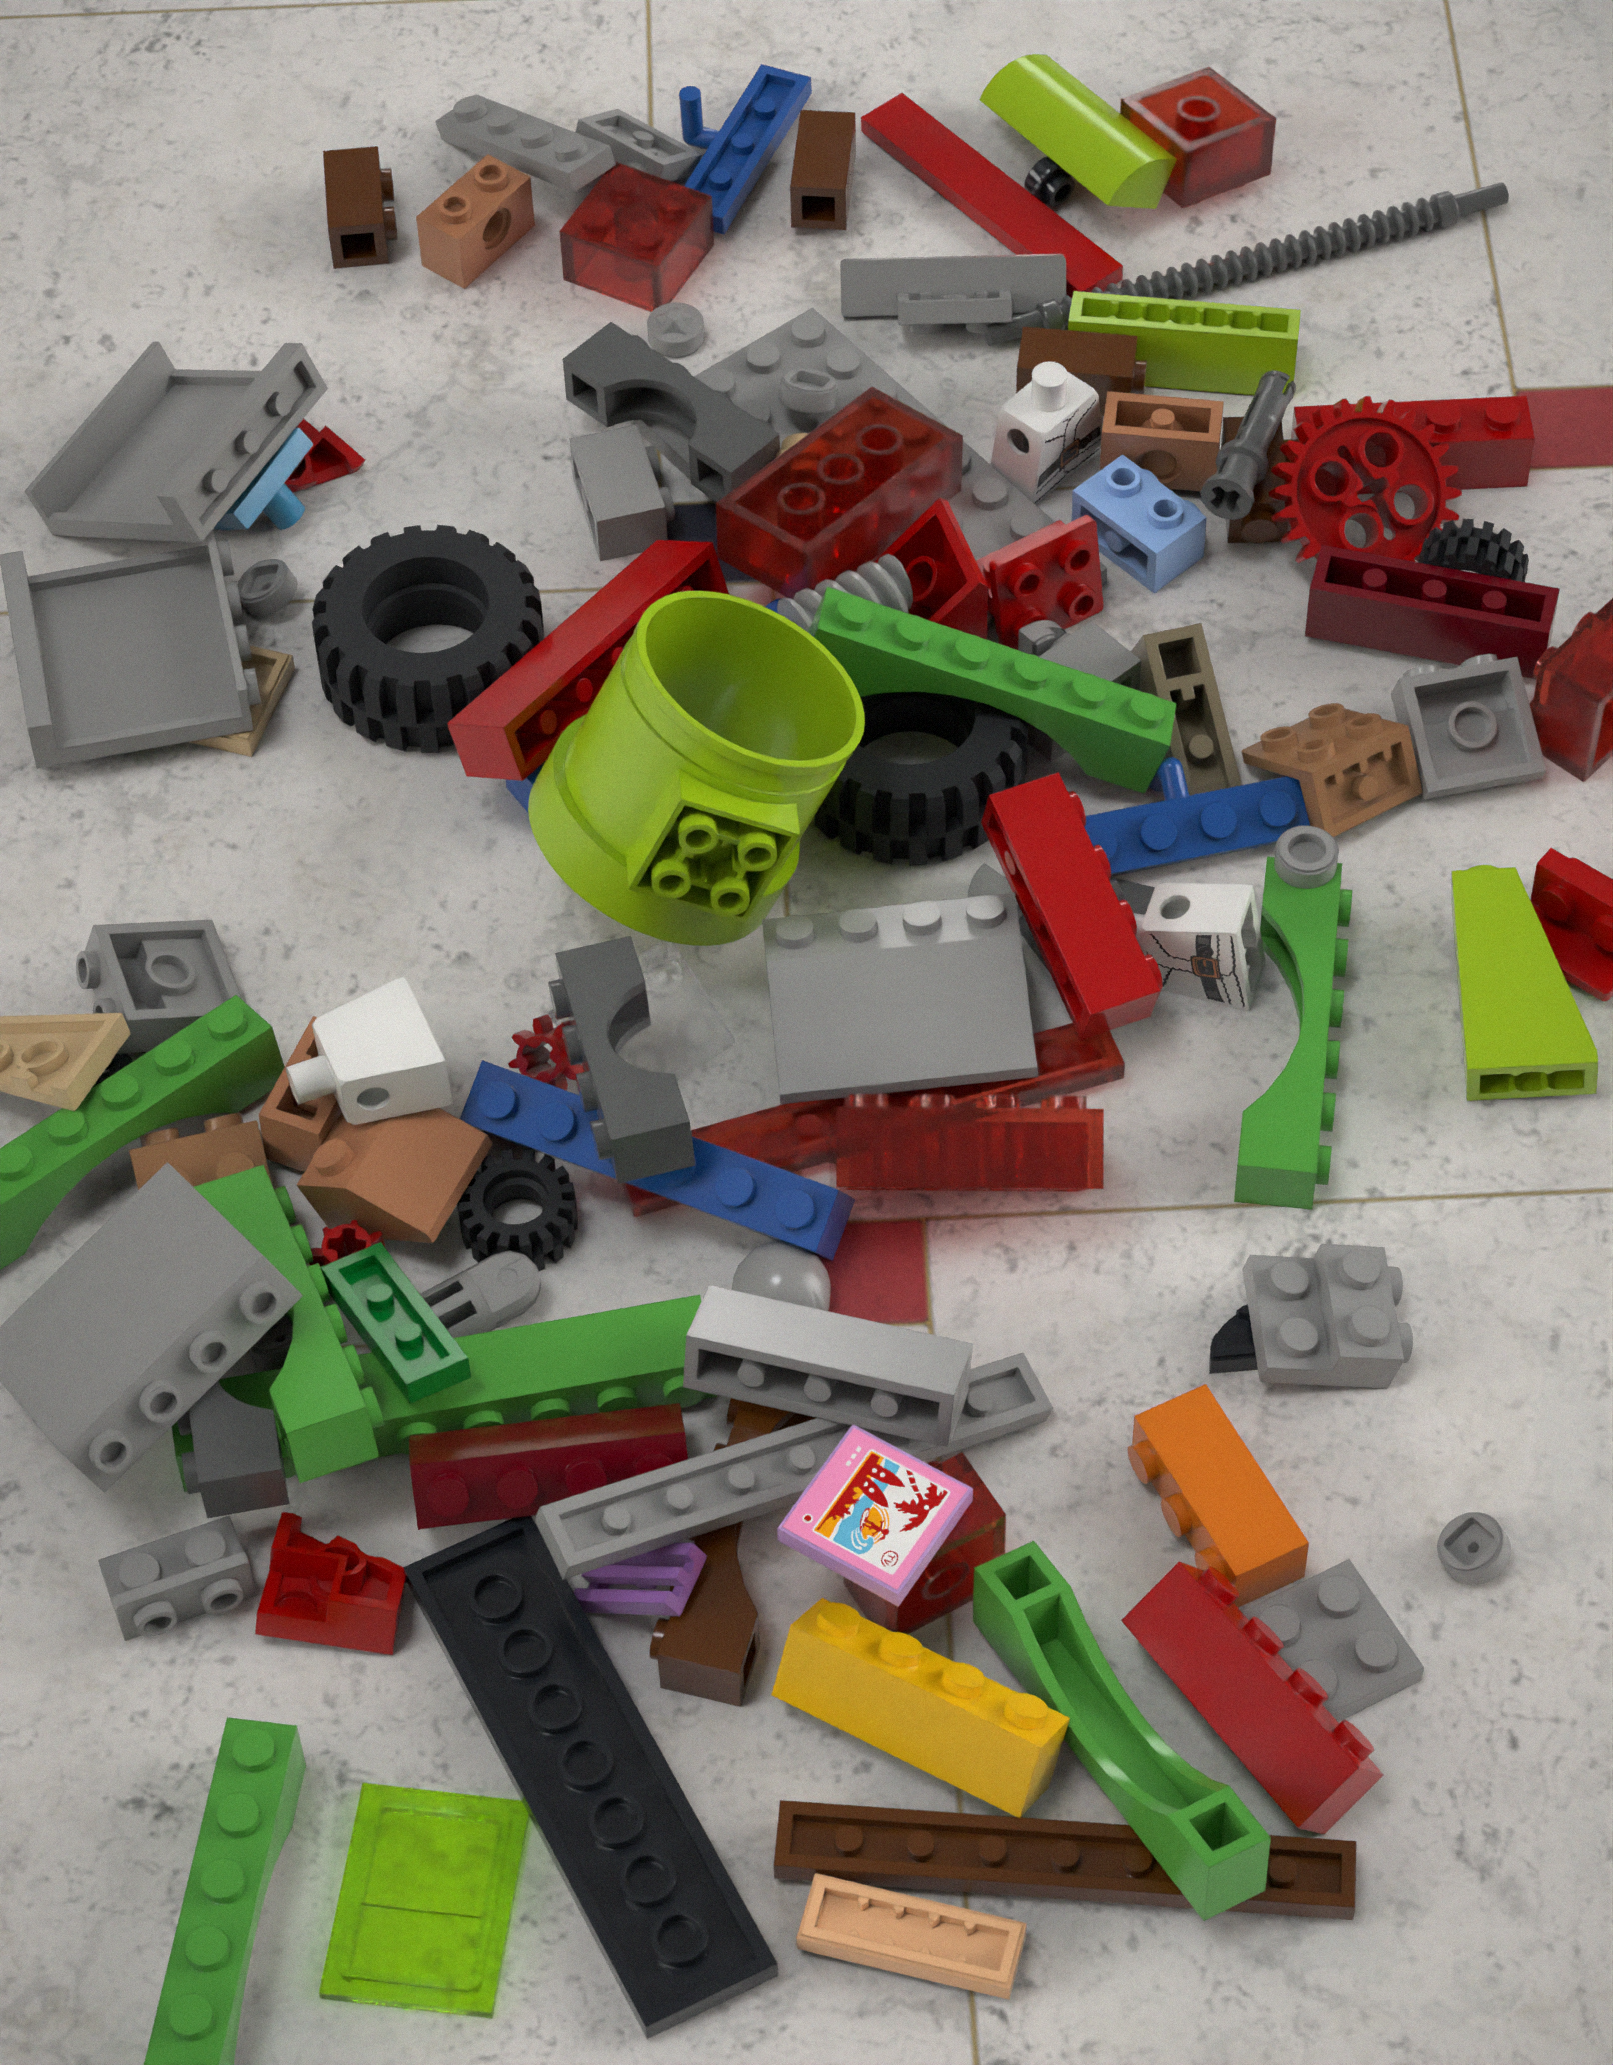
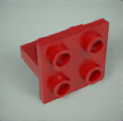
M1084 515L1067 524L1058 520L976 560L988 585L987 610L995 618L998 644L1018 650L1019 629L1028 624L1049 620L1057 623L1065 630L1101 612L1104 608L1097 524L1089 515Z
M1550 848L1536 864L1530 901L1565 979L1597 999L1608 1001L1613 996V879L1577 858H1568Z

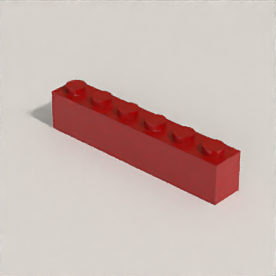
M656 540L451 719L447 725L466 776L523 781L549 757L563 731L572 722L588 713L626 643L632 637L640 618L651 604L664 596L684 591H712L729 594L713 542Z

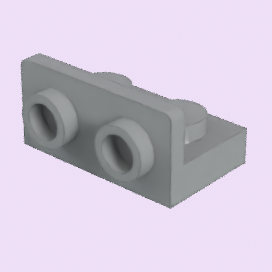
M619 109L578 119L575 132L609 145L616 163L614 167L590 183L647 214L658 210L664 185L691 176L702 157V154Z
M230 1515L98 1560L124 1641L141 1635L150 1637L163 1634L174 1627L176 1623L205 1613H224L237 1607L243 1600L257 1596L251 1568L246 1553L242 1551Z

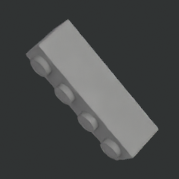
M709 1285L686 1335L683 1387L843 1424H854L865 1429L949 1447L968 1395L973 1343Z

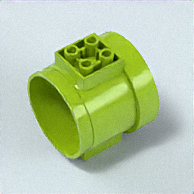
M684 591L664 596L651 604L643 613L632 637L626 643L588 713L572 722L563 731L531 788L528 802L529 820L536 842L548 863L573 891L594 908L628 928L660 940L693 946L722 945L742 939L754 932L762 924V920L766 919L794 874L799 860L800 838L862 738L865 716L859 693L846 670L825 646L800 626L771 609L740 597L712 591Z

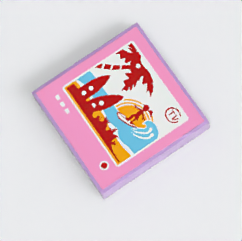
M852 1424L778 1526V1541L899 1607L973 1501V1488Z

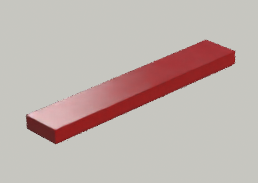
M900 93L861 117V132L1013 253L1016 255L1063 254L1066 259V295L1072 298L1073 291L1092 292V289L1095 287H1099L1104 292L1108 284H1116L1122 280L1123 265L905 94Z

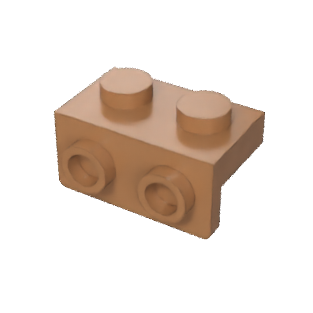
M234 1113L204 1121L205 1132L180 1138L178 1128H170L142 1135L140 1137L142 1147L129 1150L138 1190L167 1162L193 1187L260 1165H264L271 1181L257 1120L243 1123L242 1114Z

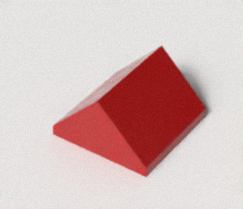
M939 498L874 563H878L879 558L886 554L895 556L902 563L913 591V601L911 608L908 609L909 614L987 640L988 585L948 501Z

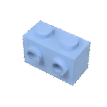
M1123 454L1073 490L1071 521L1084 515H1089L1095 520L1099 552L1151 592L1156 593L1204 557L1207 517L1201 513L1194 503L1183 500L1160 483L1151 471L1140 468Z

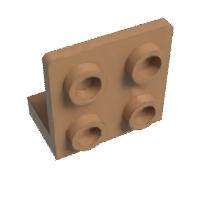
M1339 703L1318 706L1308 713L1309 718L1295 725L1270 729L1260 736L1261 741L1241 751L1245 764L1298 779L1310 826L1321 828L1332 837L1423 793L1408 725L1382 719L1379 714H1364L1349 710Z

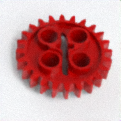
M1365 396L1358 400L1354 413L1351 404L1345 398L1334 404V417L1325 407H1322L1312 413L1315 427L1305 421L1298 424L1294 428V432L1301 443L1288 440L1279 448L1291 462L1278 463L1271 469L1274 475L1285 480V484L1268 492L1269 497L1284 501L1285 508L1274 514L1272 521L1289 522L1292 528L1282 537V544L1299 540L1303 546L1295 559L1298 564L1311 557L1318 560L1321 545L1416 562L1419 561L1425 538L1428 539L1431 530L1437 527L1442 531L1440 525H1444L1448 521L1453 520L1456 522L1459 520L1460 515L1447 508L1446 502L1462 496V491L1453 487H1447L1445 479L1459 471L1458 466H1441L1439 458L1448 451L1450 446L1448 443L1434 447L1430 445L1428 440L1435 429L1433 424L1419 431L1413 428L1416 410L1411 409L1401 417L1396 418L1394 400H1387L1375 412L1371 397ZM1367 440L1379 443L1384 449L1386 459L1383 467H1377L1367 459L1365 454ZM1339 447L1346 451V460L1339 457ZM1318 468L1329 471L1335 477L1337 487L1334 496H1328L1318 489L1315 482V474ZM1369 485L1374 495L1368 500L1361 502L1356 492ZM1397 491L1404 492L1413 500L1415 511L1412 519H1406L1396 511L1394 497ZM1347 520H1354L1364 528L1366 541L1363 548H1357L1347 540L1345 535ZM1384 527L1391 530L1393 534L1391 540L1386 539L1384 536Z

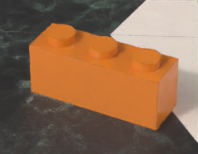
M1206 1384L1134 1416L1132 1445L1128 1447L1127 1451L1135 1474L1142 1483L1147 1484L1151 1482L1162 1498L1161 1509L1169 1528L1177 1537L1185 1535L1196 1552L1195 1563L1197 1568L1206 1570L1209 1566L1215 1568L1236 1588L1239 1597L1233 1603L1238 1608L1305 1577L1309 1548L1308 1540Z

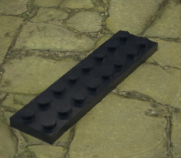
M532 1516L512 1518L403 1567L406 1582L645 2037L649 2039L777 1977V1961L566 1579H562Z

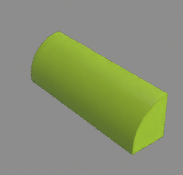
M1030 54L1019 57L1004 66L990 80L979 100L1106 205L1157 208L1177 159L1048 55Z
M1073 291L1068 330L1138 336L1136 360L1147 361L1145 382L1147 387L1255 395L1261 376L1268 371L1274 370L1281 371L1290 376L1282 391L1284 393L1288 383L1294 381L1301 310Z

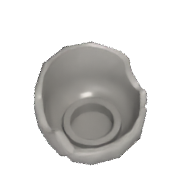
M778 1240L755 1247L738 1265L733 1276L732 1290L824 1311L829 1310L831 1283L827 1269L815 1253L785 1241Z

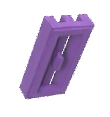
M677 1542L582 1573L581 1577L590 1584L588 1588H575L573 1593L585 1613L680 1616L703 1568L707 1555L693 1543ZM611 1584L635 1585L638 1589H656L658 1585L675 1586L672 1592L609 1589Z

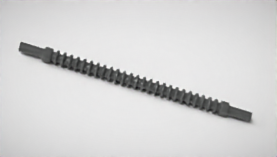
M1503 182L1457 195L1444 191L1432 195L1429 202L1424 198H1419L1415 207L1410 202H1405L1401 206V211L1395 206H1390L1387 209L1386 215L1381 210H1375L1371 219L1366 214H1361L1357 219V223L1351 218H1346L1342 227L1338 223L1332 222L1329 224L1328 231L1322 226H1317L1314 229L1313 235L1307 230H1303L1300 232L1298 239L1292 234H1288L1285 236L1284 243L1274 238L1271 239L1269 247L1259 242L1256 244L1254 251L1244 246L1240 250V255L1230 250L1226 252L1225 259L1215 254L1211 257L1210 263L1201 258L1196 261L1195 267H1192L1189 263H1183L1179 272L1174 267H1169L1166 270L1165 276L1159 271H1154L1150 280L1144 275H1139L1135 284L1129 279H1124L1120 288L1114 283H1110L1107 285L1106 292H1103L1099 287H1095L1091 293L1168 299L1171 296L1173 299L1181 300L1183 292H1186L1190 297H1194L1197 295L1198 288H1201L1205 293L1211 292L1213 284L1223 289L1227 286L1228 280H1231L1236 285L1241 283L1243 276H1246L1249 280H1255L1259 271L1263 276H1269L1273 267L1278 272H1284L1288 263L1293 268L1300 267L1302 259L1308 264H1313L1317 255L1323 260H1328L1332 251L1337 256L1344 255L1346 247L1352 252H1356L1359 250L1361 243L1367 248L1373 247L1375 239L1381 244H1385L1389 241L1390 235L1396 240L1402 239L1405 231L1411 236L1417 235L1419 227L1425 232H1429L1434 224L1439 228L1454 225L1458 222L1460 216L1507 204L1509 194ZM1068 295L1063 296L1061 304L1054 299L1044 301L1036 305L1035 311L1012 317V322L988 325V332H984L987 344L993 346L1021 338L1023 326L1064 330L1065 325L1068 326L1072 298Z

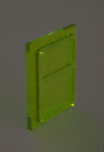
M362 1783L319 1989L320 1999L493 2019L530 1818L522 1801L487 1797L484 1795L415 1789L413 1787L406 1788Z

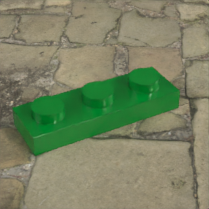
M381 1242L320 1267L330 1296L410 1404L471 1378L467 1355Z

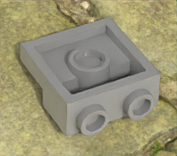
M1484 654L1467 659L1461 664V667L1439 671L1438 666L1432 664L1418 666L1406 671L1403 677L1399 678L1391 692V697L1398 723L1408 725L1423 791V800L1541 779L1546 773L1517 657L1497 660L1495 654Z
M212 919L93 925L85 951L79 952L77 956L76 975L79 986L82 989H93L96 997L93 1014L122 1013L131 1034L117 1054L149 1052L231 997L237 995L242 999Z
M1321 1244L1314 1258L1249 1255L1242 1271L1260 1382L1389 1388L1401 1365L1407 1363L1411 1357L1413 1334L1408 1323H1400L1397 1320L1395 1307L1401 1300L1403 1279L1399 1267L1388 1266L1385 1247Z

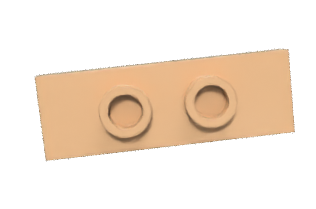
M815 1873L796 1942L797 1949L1009 2000L1026 1937L1027 1923Z

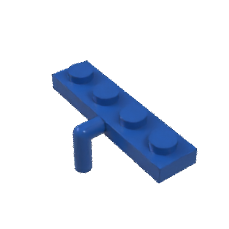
M761 64L720 130L703 126L701 91L697 87L686 86L679 91L683 140L690 146L707 151L672 204L675 222L723 235L726 233L798 117L800 110L803 109L811 96V77Z
M1168 757L1162 760L1149 785L1154 791H1163L1164 801L1086 816L1085 829L1093 846L1100 845L1105 851L1110 863L1112 877L1273 845L1277 843L1278 838L1285 831L1297 826H1310L1298 779L1286 776L1189 795L1182 763L1177 758Z

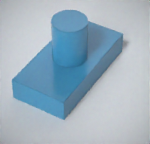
M300 428L294 429L216 524L215 530H248L262 511L279 530L291 527L302 517L305 506L284 483L313 446L311 440Z

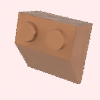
M441 1108L357 1125L346 1122L341 1112L325 1140L314 1153L312 1161L296 1186L330 1229L338 1225L350 1224L352 1220H357L358 1226L364 1228L369 1235L373 1232L381 1231L384 1240L434 1243L493 1142L487 1134Z

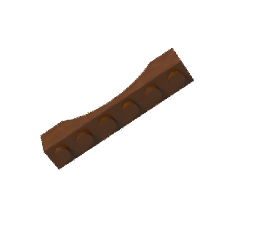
M731 1398L727 1412V1426L732 1427L727 1445L717 1443L713 1451L807 1422L817 1417ZM744 1521L689 1538V1540L695 1541L694 1544L707 1555V1558L681 1615L670 1616L669 1619L660 1617L656 1622L651 1638L649 1657L650 1659L658 1660L660 1688L738 1707L742 1706L760 1649L758 1612L744 1585L738 1561V1547ZM670 1586L669 1591L672 1592L675 1586Z

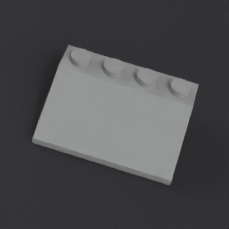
M1015 893L983 894L967 898L930 902L918 901L911 904L854 908L846 911L790 915L762 920L780 1104L1038 1077Z

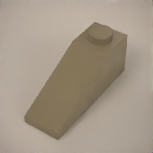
M1202 623L1143 635L1131 650V653L1141 660L1140 691L1176 703L1171 743L1163 759L1174 757L1182 763L1189 795L1242 785Z

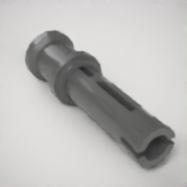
M1272 370L1261 376L1255 395L1239 426L1235 439L1224 444L1216 457L1217 471L1215 475H1211L1206 479L1201 490L1203 504L1216 516L1223 519L1236 520L1243 518L1251 510L1254 502V486L1264 480L1269 469L1266 455L1268 448L1279 428L1286 408L1296 392V384L1292 381L1288 383L1284 393H1282L1290 377L1286 373Z

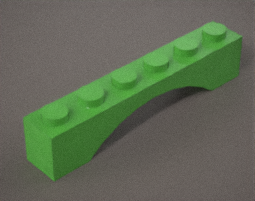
M827 587L808 630V633L825 646L843 666L852 679L860 697L879 693L918 691L954 695L988 704L1015 715L1046 733L1075 759L1087 775L1143 794L1147 791L1170 747L1176 703L863 599L856 595Z
M1267 856L1260 923L1263 950L1276 964L1291 991L1299 1019V1038L1285 1069L1268 1090L1242 1113L1234 1202L1312 1210L1315 1184L1328 1185L1332 1146L1319 1145L1320 1131H1333L1336 1093L1324 1092L1325 1078L1337 1080L1340 1041L1328 1040L1329 1027L1341 1028L1344 990L1332 989L1333 976L1345 977L1349 939L1336 938L1337 926L1349 927L1353 890L1340 889L1343 863H1337L1335 875L1326 884L1317 888L1303 889L1284 882L1275 870L1274 857Z
M235 995L93 1087L76 1111L61 1108L1 1147L0 1270L26 1253L40 1227L63 1197L89 1171L119 1148L154 1129L184 1118L210 1113H238L271 1091L285 1068L273 1027L240 997Z
M264 1165L194 1186L303 1295L284 1314L293 1327L292 1342L283 1368L269 1389L282 1441L299 1483L378 1458L379 1453L373 1429L384 1426L377 1398L371 1386L361 1390L358 1387L365 1384L366 1381L357 1351L353 1344L343 1348L340 1345L348 1342L340 1312L336 1303L325 1307L323 1305L330 1302L328 1288L319 1264L306 1265L313 1262V1256L302 1224L290 1227V1225L297 1223L286 1187L282 1186L274 1189Z
M1029 1542L975 1567L973 1623L1028 1694L1040 1698L1049 1708L1070 1718L1064 1741L1203 1921L1265 1891L1271 1837L1229 1785L1212 1780L1190 1766L1167 1745L1146 1721L1123 1689L1105 1659L1084 1618L1072 1587L1036 1542Z
M229 1717L226 1719L144 2065H234L240 2014L255 1934L275 1864L293 1826L306 1768L297 1725Z

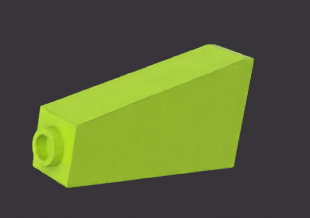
M1477 865L1467 870L1451 871V906L1467 1101L1597 1094V1049L1516 867L1497 868L1492 865Z

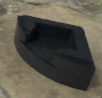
M1248 1304L1239 1308L1236 1311V1315L1229 1319L1214 1335L1210 1347L1209 1374L1258 1370Z

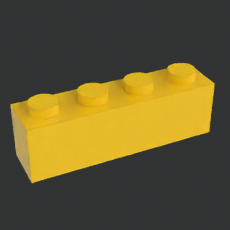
M821 1598L790 1625L771 1694L1018 1818H1021L1049 1788L1070 1721L1069 1717L1049 1708L1040 1698L1027 1693H1018L985 1677L978 1668L970 1664L954 1662L923 1647L916 1638L908 1634L892 1632L861 1617L858 1611L851 1606L830 1602L824 1598Z

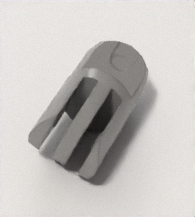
M506 1251L484 1259L424 1291L420 1295L451 1336L456 1338L490 1332L524 1314L535 1304L539 1297L541 1278L537 1266L526 1255Z

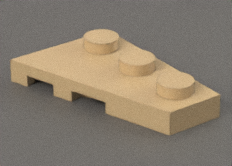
M123 1014L0 1016V1092L76 1111L131 1034Z

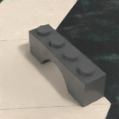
M610 322L563 358L566 400L606 427L631 420H655L670 424L683 431L691 439L688 443L691 485L732 513L781 475L779 472L780 467H777L775 463L776 454L780 450V434L767 421L756 419L735 405L725 393L713 390L692 376L683 365L671 362L650 348L641 337L631 335L613 322Z
M631 936L555 953L559 979L548 982L550 997L556 1019L568 1017L570 1026L562 1027L569 1063L571 1066L580 1063L583 1065L584 1072L576 1074V1082L584 1112L594 1110L597 1112L598 1120L590 1121V1129L598 1160L611 1159L618 1184L696 1166L690 1120L675 1074L643 1070L629 1064L618 1055L629 1039L651 1025L645 979Z
M219 1379L178 1420L180 1435L192 1434L194 1451L182 1453L183 1471L188 1494L201 1492L207 1518L289 1504L282 1448L274 1410L251 1406L235 1399L219 1384Z

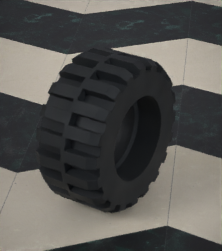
M421 525L404 527V533L390 537L389 533L386 532L375 536L370 541L371 546L365 549L357 546L346 554L342 559L343 567L335 565L322 582L323 588L315 597L312 608L314 616L312 629L322 689L326 700L333 704L334 712L345 724L349 726L355 724L357 733L375 743L379 738L385 739L386 746L392 749L406 752L408 746L420 747L422 753H439V747L455 745L447 723L540 643L545 636L539 589L534 586L533 575L527 566L519 560L516 561V556L513 552L498 542L493 546L489 545V538L472 530H468L465 535L457 533L454 526L437 525L436 530H421ZM425 625H451L474 633L465 641L436 652L414 653L398 650L386 645L397 635Z
M916 691L879 693L860 697L865 716L862 738L814 815L815 826L832 840L839 836L840 846L859 856L862 851L872 853L874 861L892 864L894 858L908 859L909 866L926 865L927 858L941 856L944 862L961 856L963 847L970 845L974 850L987 842L989 839L981 821L989 795L1025 783L1028 723L1015 715L988 704L954 695ZM898 732L933 734L958 747L954 752L941 759L922 764H899L885 761L873 756L863 748L878 738Z

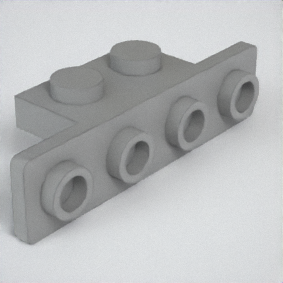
M1063 254L843 259L840 262L841 313L845 317L898 316V325H909V331L918 334L943 332V324L966 323V331L988 332V325L1012 322V313L1035 311L1038 303L1054 299L1061 304L1063 296H1066V259Z

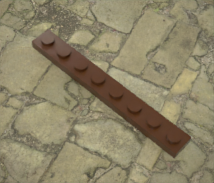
M780 1800L773 1865L774 1878L813 1881L814 1875L817 1873L873 1886L1194 1909L1130 1825ZM1269 1835L1271 1840L1265 1891L1225 1910L1353 1920L1356 1899L1357 1841Z

